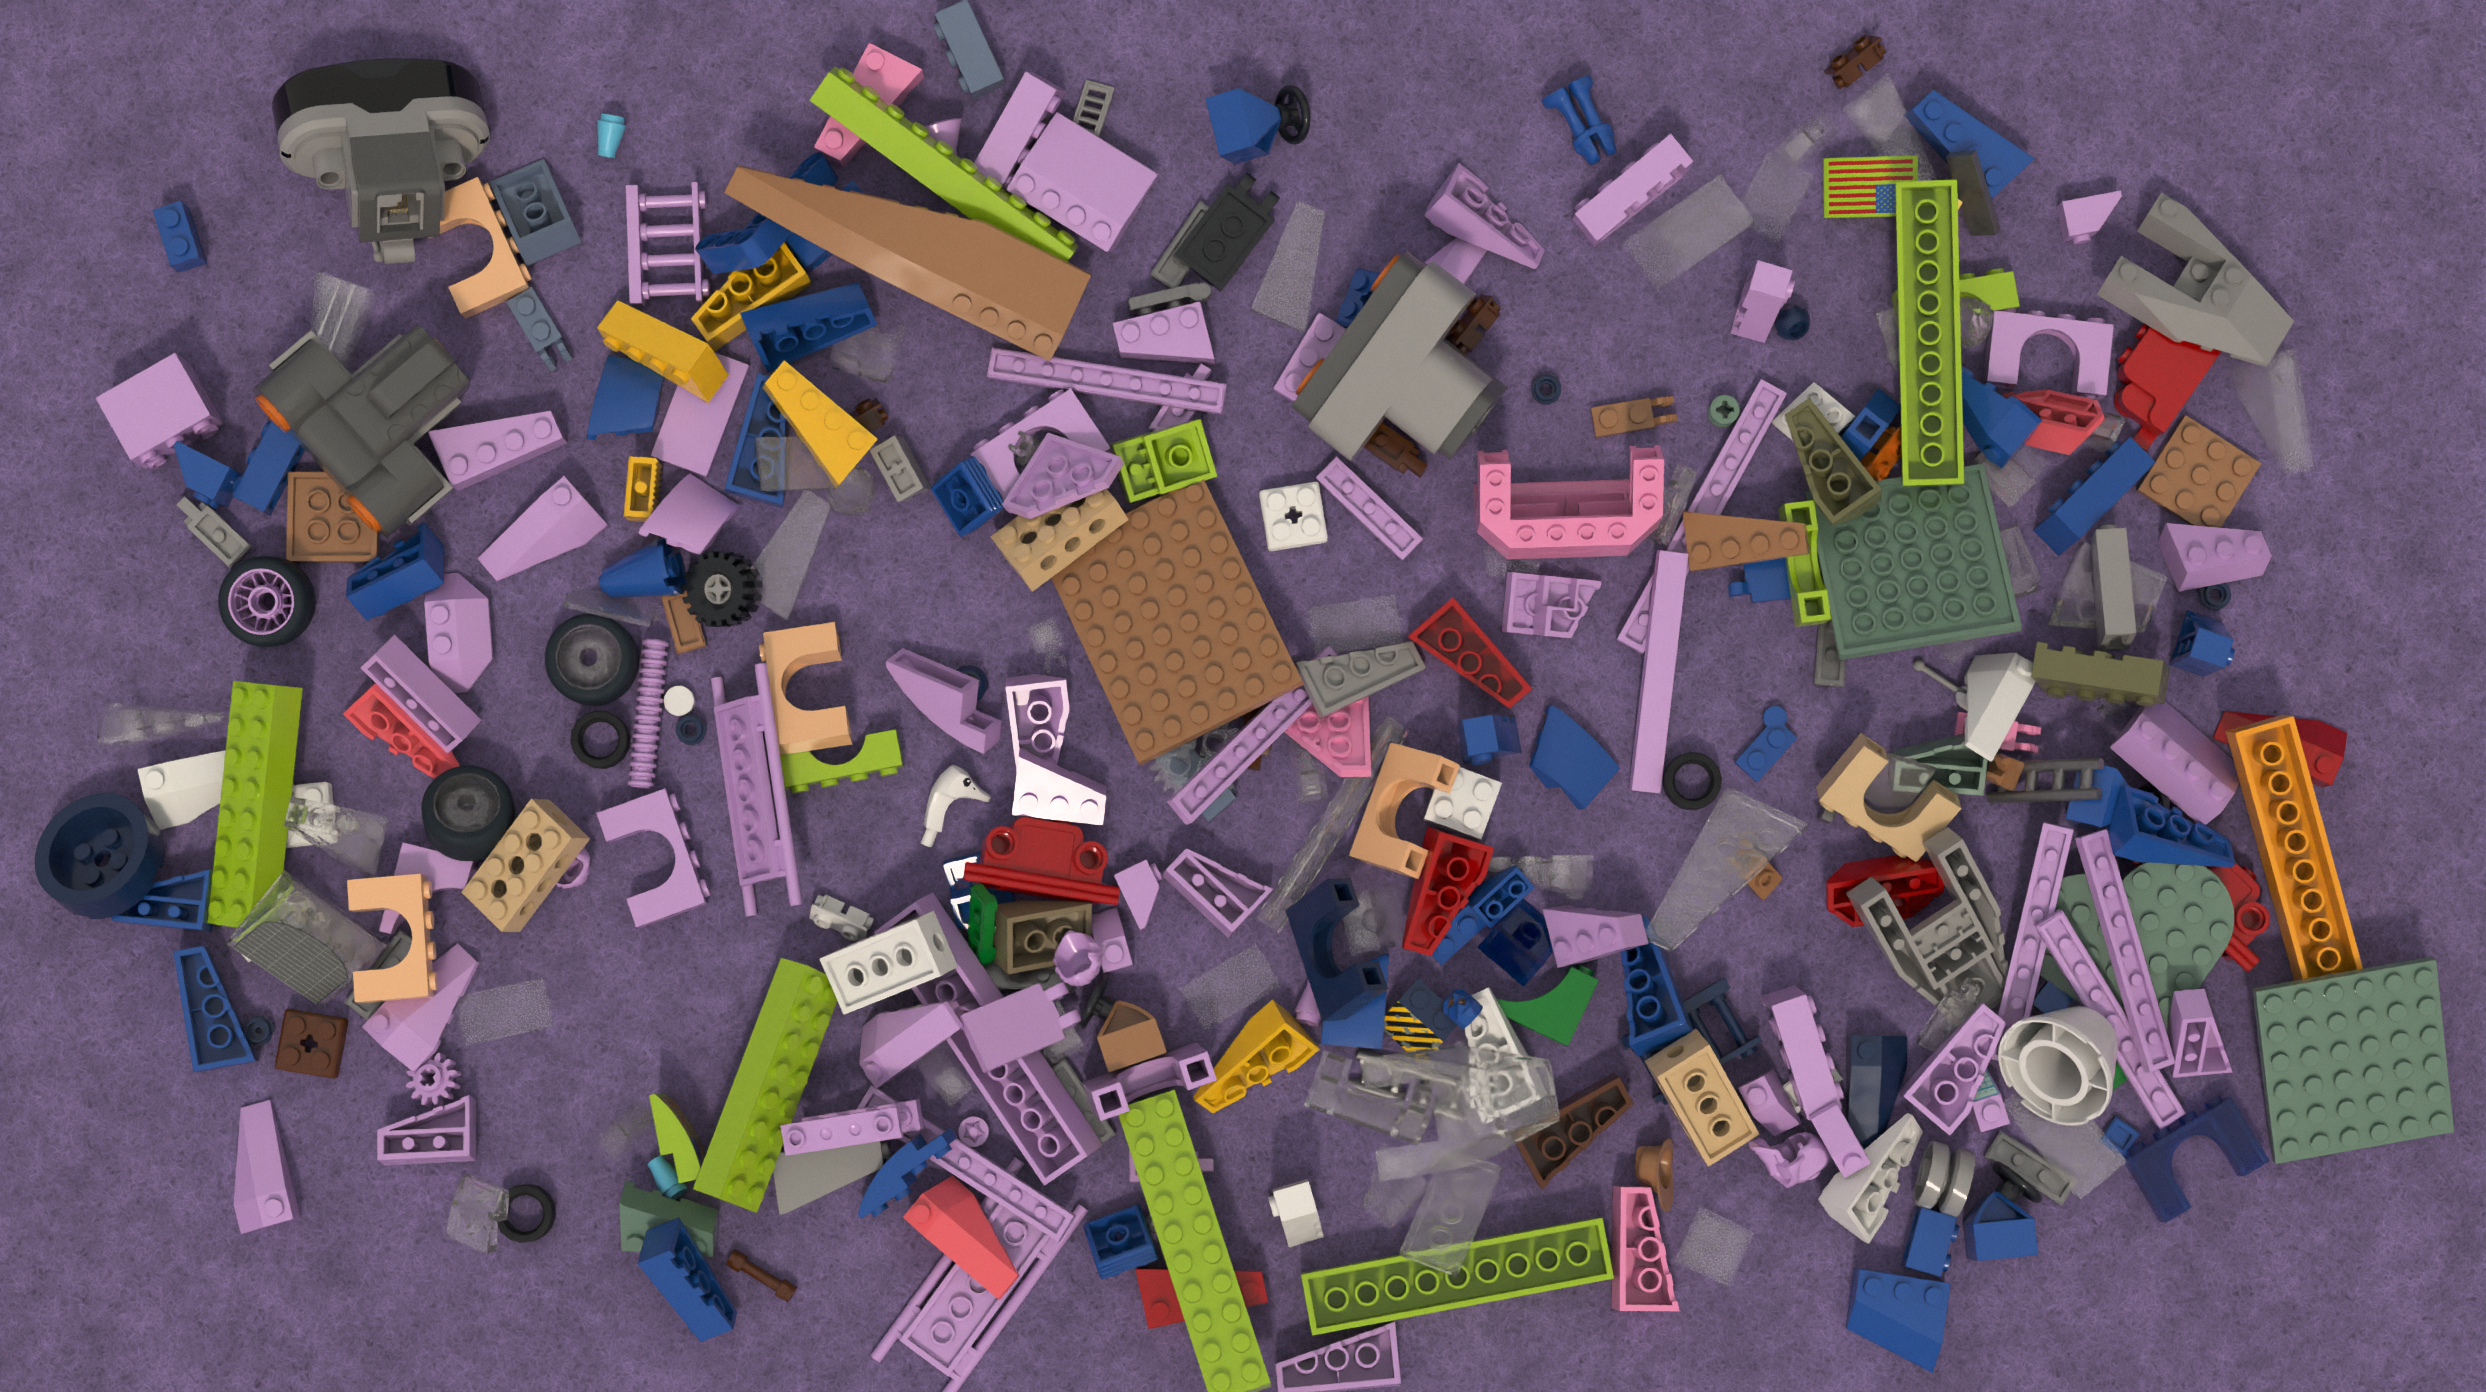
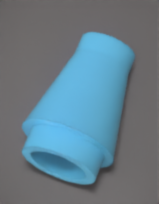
M601 113L600 120H597L598 156L615 159L617 149L626 129L624 117Z
M663 1155L654 1158L648 1163L657 1189L662 1192V1196L676 1200L688 1191L686 1182H678L676 1169Z

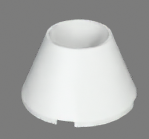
M2082 1006L2069 1007L2028 1017L2013 1024L2001 1039L1998 1050L1999 1066L2009 1088L2011 1086L2014 1087L2023 1098L2021 1103L2030 1111L2053 1123L2067 1126L2083 1125L2097 1116L2099 1117L2109 1105L2113 1091L2118 1039L2112 1025L2100 1013Z

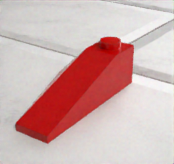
M2224 711L2212 739L2229 746L2225 731L2276 716ZM2294 718L2312 783L2322 788L2332 786L2344 759L2347 733L2319 720Z
M1427 827L1422 848L1429 852L1419 879L1414 878L1402 948L1431 956L1451 928V922L1469 902L1467 899L1477 885L1480 886L1486 877L1494 847Z

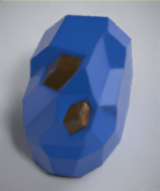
M1454 989L1443 1000V1013L1462 1030L1472 1023L1483 1008L1464 989Z

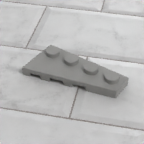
M1413 641L1378 647L1368 651H1356L1340 656H1328L1317 660H1305L1295 663L1304 683L1303 686L1320 719L1426 669Z

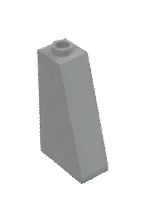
M2103 525L2099 529H2095L2092 537L2098 651L2128 650L2137 632L2126 528H2118L2117 525Z
M878 1141L786 1156L785 1152H780L773 1171L779 1215L792 1212L880 1170L886 1163V1160L890 1159L888 1142Z

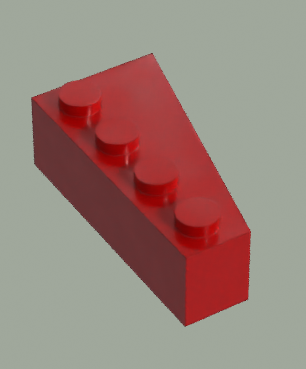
M1454 597L1407 636L1509 709L1514 707L1533 690Z
M1136 1267L1135 1270L1148 1329L1185 1321L1168 1268ZM1234 1270L1246 1307L1268 1302L1261 1270Z

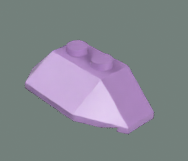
M459 573L444 574V583L437 589L425 592L424 605L428 659L431 671L452 692L466 693L494 659L489 599Z

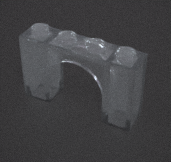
M1323 1050L1304 1106L1419 1146L1431 1120L1440 1090L1410 1081L1406 1093L1401 1097L1383 1098L1371 1095L1354 1086L1348 1079L1347 1075L1352 1060Z

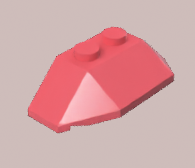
M2053 390L2026 391L2014 395V392H2007L2002 395L2007 399L2011 395L2017 398L2042 420L2026 443L2027 446L2070 455L2105 419L2099 401Z

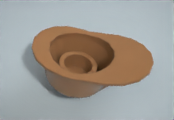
M1669 1138L1662 1145L1638 1147L1635 1162V1175L1642 1186L1651 1187L1652 1191L1658 1193L1659 1202L1664 1212L1670 1211L1674 1197L1673 1143Z

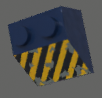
M1419 978L1411 984L1386 1012L1384 1019V1032L1421 1065L1457 1027L1443 1013V1000Z

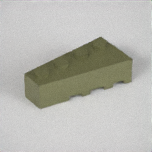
M2037 642L2031 677L2047 693V696L2062 699L2065 698V695H2073L2083 701L2105 698L2107 702L2114 704H2124L2125 700L2136 701V704L2140 706L2154 707L2155 703L2165 704L2170 668L2163 660L2122 655L2121 660H2116V656L2103 651L2095 650L2090 656L2076 650V647L2063 646L2062 651L2048 649V643Z

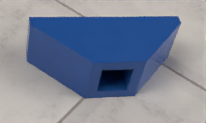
M1879 388L1841 435L1842 440L1859 461L1863 459L1900 410V404Z

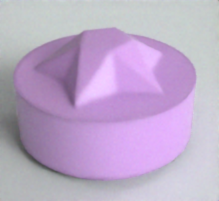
M968 1117L959 1126V1138L970 1147L980 1146L988 1139L989 1126L980 1117Z

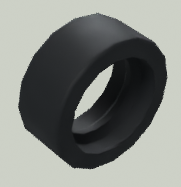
M596 710L586 713L577 720L571 731L570 743L573 753L581 762L593 768L606 769L616 766L625 758L630 749L631 737L628 727L621 718L608 711ZM597 722H606L612 725L618 735V745L615 751L609 756L602 758L590 755L583 744V735L586 729Z
M1689 752L1679 755L1668 764L1663 775L1665 795L1672 804L1681 809L1697 810L1704 808L1716 799L1721 790L1722 777L1719 767L1710 757L1702 753ZM1690 763L1702 766L1710 778L1707 792L1702 797L1696 799H1688L1680 795L1674 783L1678 769Z
M532 1184L514 1186L505 1191L499 1198L495 1209V1220L500 1232L509 1240L519 1243L533 1242L544 1237L553 1227L556 1218L555 1204L550 1194L543 1188ZM524 1195L536 1198L543 1208L541 1223L537 1228L526 1232L515 1229L508 1220L509 1205L514 1199Z

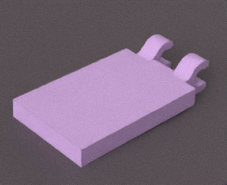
M1063 982L1043 991L1040 983L958 1017L964 1026L962 1027L983 1073L1061 1042L1065 1039L1063 1031L1074 1027L1076 1023L1081 1021L1077 1009L1060 1017L1053 1003L1069 993Z

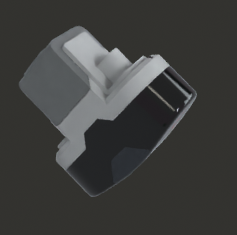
M384 58L357 60L312 68L297 73L286 80L277 90L272 102L278 147L284 165L298 175L316 178L317 185L320 188L329 190L344 189L351 227H356L359 243L379 241L384 265L415 262L413 239L440 236V221H444V181L461 178L466 172L465 165L475 160L484 152L490 139L478 81L464 67L444 60Z

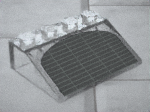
M286 870L282 872L226 942L229 946L319 1007L324 1006L353 982V972L367 971L387 947L375 932Z

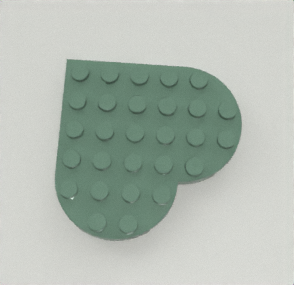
M2143 862L2129 871L2123 877L2122 882L2167 1032L2174 991L2193 990L2200 987L2229 944L2234 928V909L2225 885L2208 867ZM2082 872L2063 876L2055 911L2060 909L2064 912L2126 1014L2086 874ZM2046 947L2040 975L2045 980H2050L2058 989L2080 1002Z

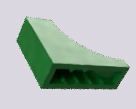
M1578 964L1576 969L1569 967L1562 980L1553 989L1538 998L1522 1002L1497 999L1507 1019L1564 1046H1568L1599 980L1593 977L1594 971Z

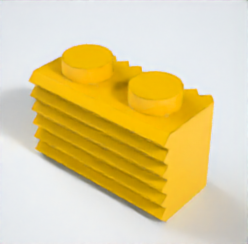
M630 456L628 459L624 517L628 521L645 522L656 509L657 504L660 503L658 500L660 495L658 493L661 491L659 489L661 485L659 481L662 478L659 475L663 473L660 470L663 466L656 458Z

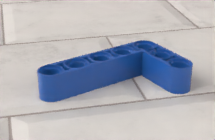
M820 152L806 158L789 177V179L794 177L823 186V184L833 186L838 180L837 174ZM757 213L744 229L708 235L696 245L695 250L712 274L753 269L766 263L793 232Z

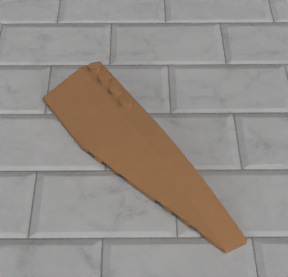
M737 165L724 191L727 195L843 260L1048 361L1052 359L1091 277V273L979 219L973 218V220L958 217L957 214L939 213L917 205L916 207L900 204L899 201L851 190L850 192L842 191L824 184L820 186L794 177L789 179L777 176L776 173Z

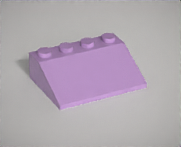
M1056 112L1021 163L1006 190L1019 196L1031 206L1104 251L1112 252L1115 250L1159 174L1061 113Z
M2166 701L2165 704L2155 703L2154 707L2140 706L2110 746L2116 754L2161 793L2167 795L2176 806L2196 823L2201 822L2206 825L2218 816L2229 803L2240 783L2233 759Z

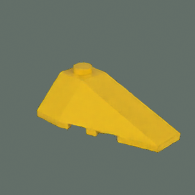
M1272 999L1249 1019L1213 1070L1217 1081L1200 1086L1193 1098L1208 1111L1215 1113L1245 1097L1246 1089L1254 1084L1261 1083L1263 1087L1270 1084L1272 1081L1269 1076L1285 1068L1288 1073L1298 1069L1320 1048L1303 1027L1295 1021L1291 1013Z

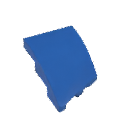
M608 355L593 403L587 439L595 440L599 434L613 432L616 433V436H623L633 432L644 433L653 431L660 410V392L665 377L632 359Z
M1548 705L1545 710L1547 718L1544 728L1538 734L1537 747L1535 752H1533L1529 767L1546 788L1561 787L1578 810L1585 809L1618 772L1620 767L1579 724L1556 706Z
M981 852L943 861V867L951 891L949 901L957 928L968 930L970 892L975 882L960 881L957 878H963L965 862L979 864ZM955 882H962L968 885V887L957 890ZM986 888L989 893L995 896L997 904L1016 901L1012 892Z
M1384 953L1378 958L1367 962L1379 961L1387 984L1389 954ZM1387 991L1346 1020L1323 1021L1321 1044L1382 1049Z

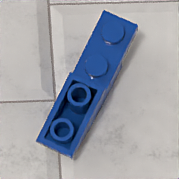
M1516 865L1491 877L1473 890L1467 899L1469 902L1451 922V928L1432 954L1441 966L1486 925L1489 928L1493 927L1535 888Z
M949 1128L929 1143L919 1134L899 1149L883 1165L869 1185L860 1205L859 1217L862 1219L869 1213L876 1217L888 1208L886 1204L888 1200L894 1197L898 1202L911 1193L912 1190L909 1186L918 1180L915 1174L928 1166L926 1160L933 1155L936 1159H939L952 1150L949 1144L958 1138L952 1128Z

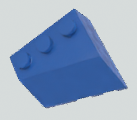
M1854 1268L1846 1329L1933 1373L1943 1343L1951 1283Z

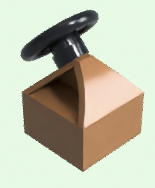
M1102 974L1080 1016L1081 1021L1077 1025L1079 1029H1085L1093 1015L1105 1021L1097 1039L1108 1072L1110 1073L1168 1053L1154 1016L1134 1004L1120 1000L1116 1001L1117 999L1109 995L1108 997L1103 996L1109 982V975Z

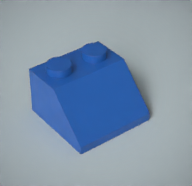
M176 441L174 449L186 487L195 491L192 497L217 509L219 504L228 508L233 499V484L240 473Z

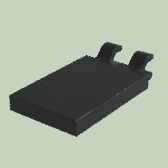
M1246 173L1235 189L1229 184L1224 187L1173 255L1220 292L1275 221L1268 214L1280 197L1270 191L1261 204L1254 201L1247 195V192L1257 179L1249 173Z

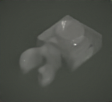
M1019 431L1018 435L1022 438L1021 443L1018 446L1010 443L1008 448L1018 455L1016 461L1025 469L1041 441L1034 436L1032 438L1025 432Z
M1054 617L1025 627L1036 657L1045 653L1044 668L1048 674L1052 673L1050 662L1054 659L1061 661L1063 669L1067 668L1065 657L1057 652V649L1063 647L1064 643Z

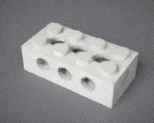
M934 910L820 958L843 1015L940 977L958 967Z

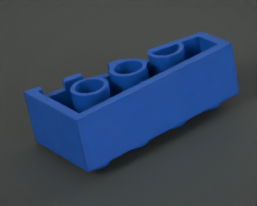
M1935 90L1923 96L1904 114V117L1946 163V156L1950 152L1976 150L1991 199L2035 159Z
M859 282L740 313L767 373L776 370L784 360L790 364L877 326V322Z
M1647 916L1642 917L1648 944L1621 952L1625 976L1624 989L1628 1008L1626 1009L1627 1021L1629 1022L1630 1030L1629 1044L1638 1057L1672 1044L1693 1031L1658 933Z

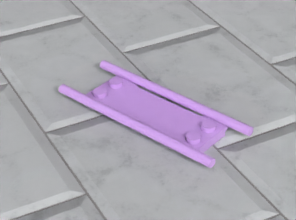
M766 663L754 665L759 695L748 696L726 703L723 677L711 678L716 728L739 884L742 888L746 917L758 915L753 884L785 876L790 906L802 905ZM763 732H764V734H765V741H766V747H767V754H768V761H769V768H770V774H771V781H772V788H773V795H774V801H775V808H776V815H777V821H778V828H779L780 840H778V833H777V826H776V819H775V813H774L772 792H771V786H770L768 765H767V759H766L765 745H764V739H763Z
M1014 1157L1006 1170L1016 1176L1025 1163ZM986 1196L980 1207L992 1224V1229L1000 1244L1004 1246L1019 1274V1278L999 1300L955 1263L923 1309H920L953 1263L944 1254L870 1356L880 1363L895 1341L899 1339V1341L945 1375L952 1378L942 1392H957L1089 1210L1078 1204L1072 1212L1076 1217L1062 1240L1057 1242ZM1036 1257L1039 1258L1032 1267V1269L1029 1271V1273L1026 1275L1024 1280L1018 1286L1016 1291L1010 1297L1008 1302L1002 1308L1000 1313L994 1319L992 1324L986 1330L984 1335L978 1341L976 1346L973 1348L972 1345L975 1342V1340L978 1338L980 1333L983 1331V1329L994 1316L996 1311L1002 1305L1004 1300L1010 1294L1012 1289L1018 1283L1020 1278L1026 1272L1028 1267L1031 1265V1263L1034 1261Z

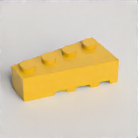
M783 243L763 265L753 269L733 271L728 276L727 282L711 295L693 315L691 320L715 352L747 330L741 317V312L790 300L812 285V282L789 248Z
M618 300L597 327L604 338L603 343L615 352L618 350L623 352L635 362L645 365L707 403L711 401L729 376L708 343Z
M785 360L762 387L784 418L790 423L800 440L809 449L816 462L828 475L835 488L840 485L878 440Z

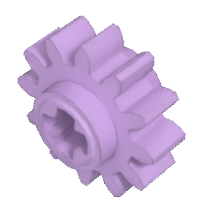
M437 1053L435 1057L432 1055L416 1073L412 1070L407 1071V1074L413 1077V1081L408 1082L406 1087L415 1090L411 1098L418 1101L421 1100V1104L428 1107L432 1103L437 1106H443V1097L453 1100L454 1096L450 1092L451 1089H460L461 1087L458 1083L454 1082V1078L462 1075L461 1072L452 1070L456 1062L451 1059L446 1060V1055Z

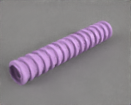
M647 638L642 640L644 649L641 650L643 658L640 659V663L643 665L642 668H639V673H642V675L638 678V682L641 685L637 687L640 695L636 696L639 704L635 706L638 714L634 715L637 724L633 725L636 733L632 734L635 743L631 744L634 752L630 753V757H633V762L629 763L632 771L628 772L631 780L627 782V785H630V787L642 789L655 787V783H652V778H656L653 769L657 768L654 760L658 758L655 750L659 749L656 741L660 739L657 736V731L661 729L658 726V722H661L662 719L659 717V713L662 712L660 703H663L661 694H664V689H662V685L665 684L663 675H666V671L663 669L664 666H667V661H664V659L668 656V652L665 649L669 647V643L665 640Z

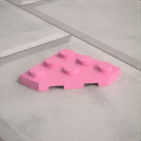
M1369 697L1321 719L1312 704L1284 731L1338 776L1371 777Z

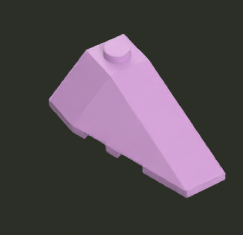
M1458 163L1432 198L1424 216L1434 226L1441 228L1449 235L1536 269L1544 254V248L1522 224H1512L1505 212L1507 210L1502 202L1495 205L1485 194L1489 189L1485 183Z
M1039 674L1006 677V694L1016 771L1020 747L1037 757L1055 762V765L1058 766L1070 709L1066 678Z
M457 943L432 963L433 972H437L438 990H434V997L386 1001L362 1028L385 1050L416 1073L437 1051L441 1043L439 1038L446 1024H450L454 1016L452 1011L459 997L464 996L479 962Z

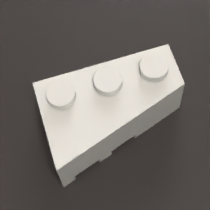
M1307 1179L1272 1189L1274 1196L1268 1197L1273 1216H1280L1288 1247L1324 1237Z

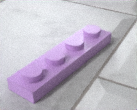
M1337 456L1316 477L1315 480L1401 561L1423 541V538Z

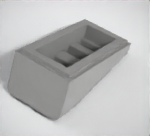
M1086 80L1073 121L1080 125V122L1096 126L1095 130H1087L1101 137L1115 88ZM1094 90L1106 94L1105 99L1088 95L1089 91ZM1086 101L1103 105L1102 109L1086 106ZM1083 111L1098 115V120L1082 116Z

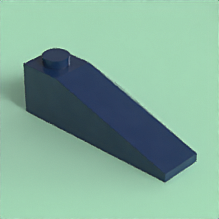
M1846 1035V1119L1863 1149H1866L1886 1131L1907 1069V1036Z

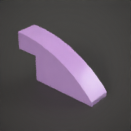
M904 648L886 661L888 671L907 697L925 716L948 735L982 754H985L1000 741L1002 721L976 710L978 679Z

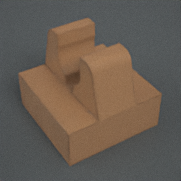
M1997 752L1989 764L1985 780L2014 792L2025 763Z

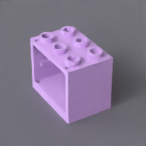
M176 353L96 397L98 404L130 460L145 469L148 467L155 469L166 463V457L175 453L174 444L176 441L192 448V442L201 437L208 439L219 432L218 427L224 425L191 364Z

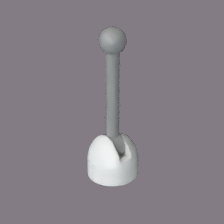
M1917 659L1914 661L1913 668L1916 671L1925 672L1954 691L1957 704L1968 711L1964 698L1967 694V685L1957 687L1926 667L1923 660Z

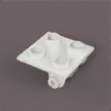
M1813 382L1771 423L1793 441L1785 414L1808 398L1812 400L1838 434L1845 427H1848L1856 417Z

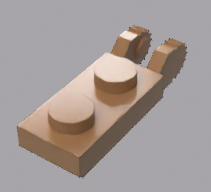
M1667 396L1652 400L1645 398L1591 407L1590 412L1595 438L1654 429L1655 426L1677 422V414H1666L1653 418L1652 412L1654 407H1667L1674 404V397Z

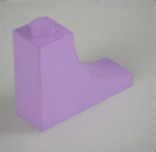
M402 843L394 876L426 875L427 880H430L432 883V892L436 893L448 889H464L479 868L477 867L478 861H458L441 854L439 851ZM384 910L379 931L396 935L404 917L395 910Z

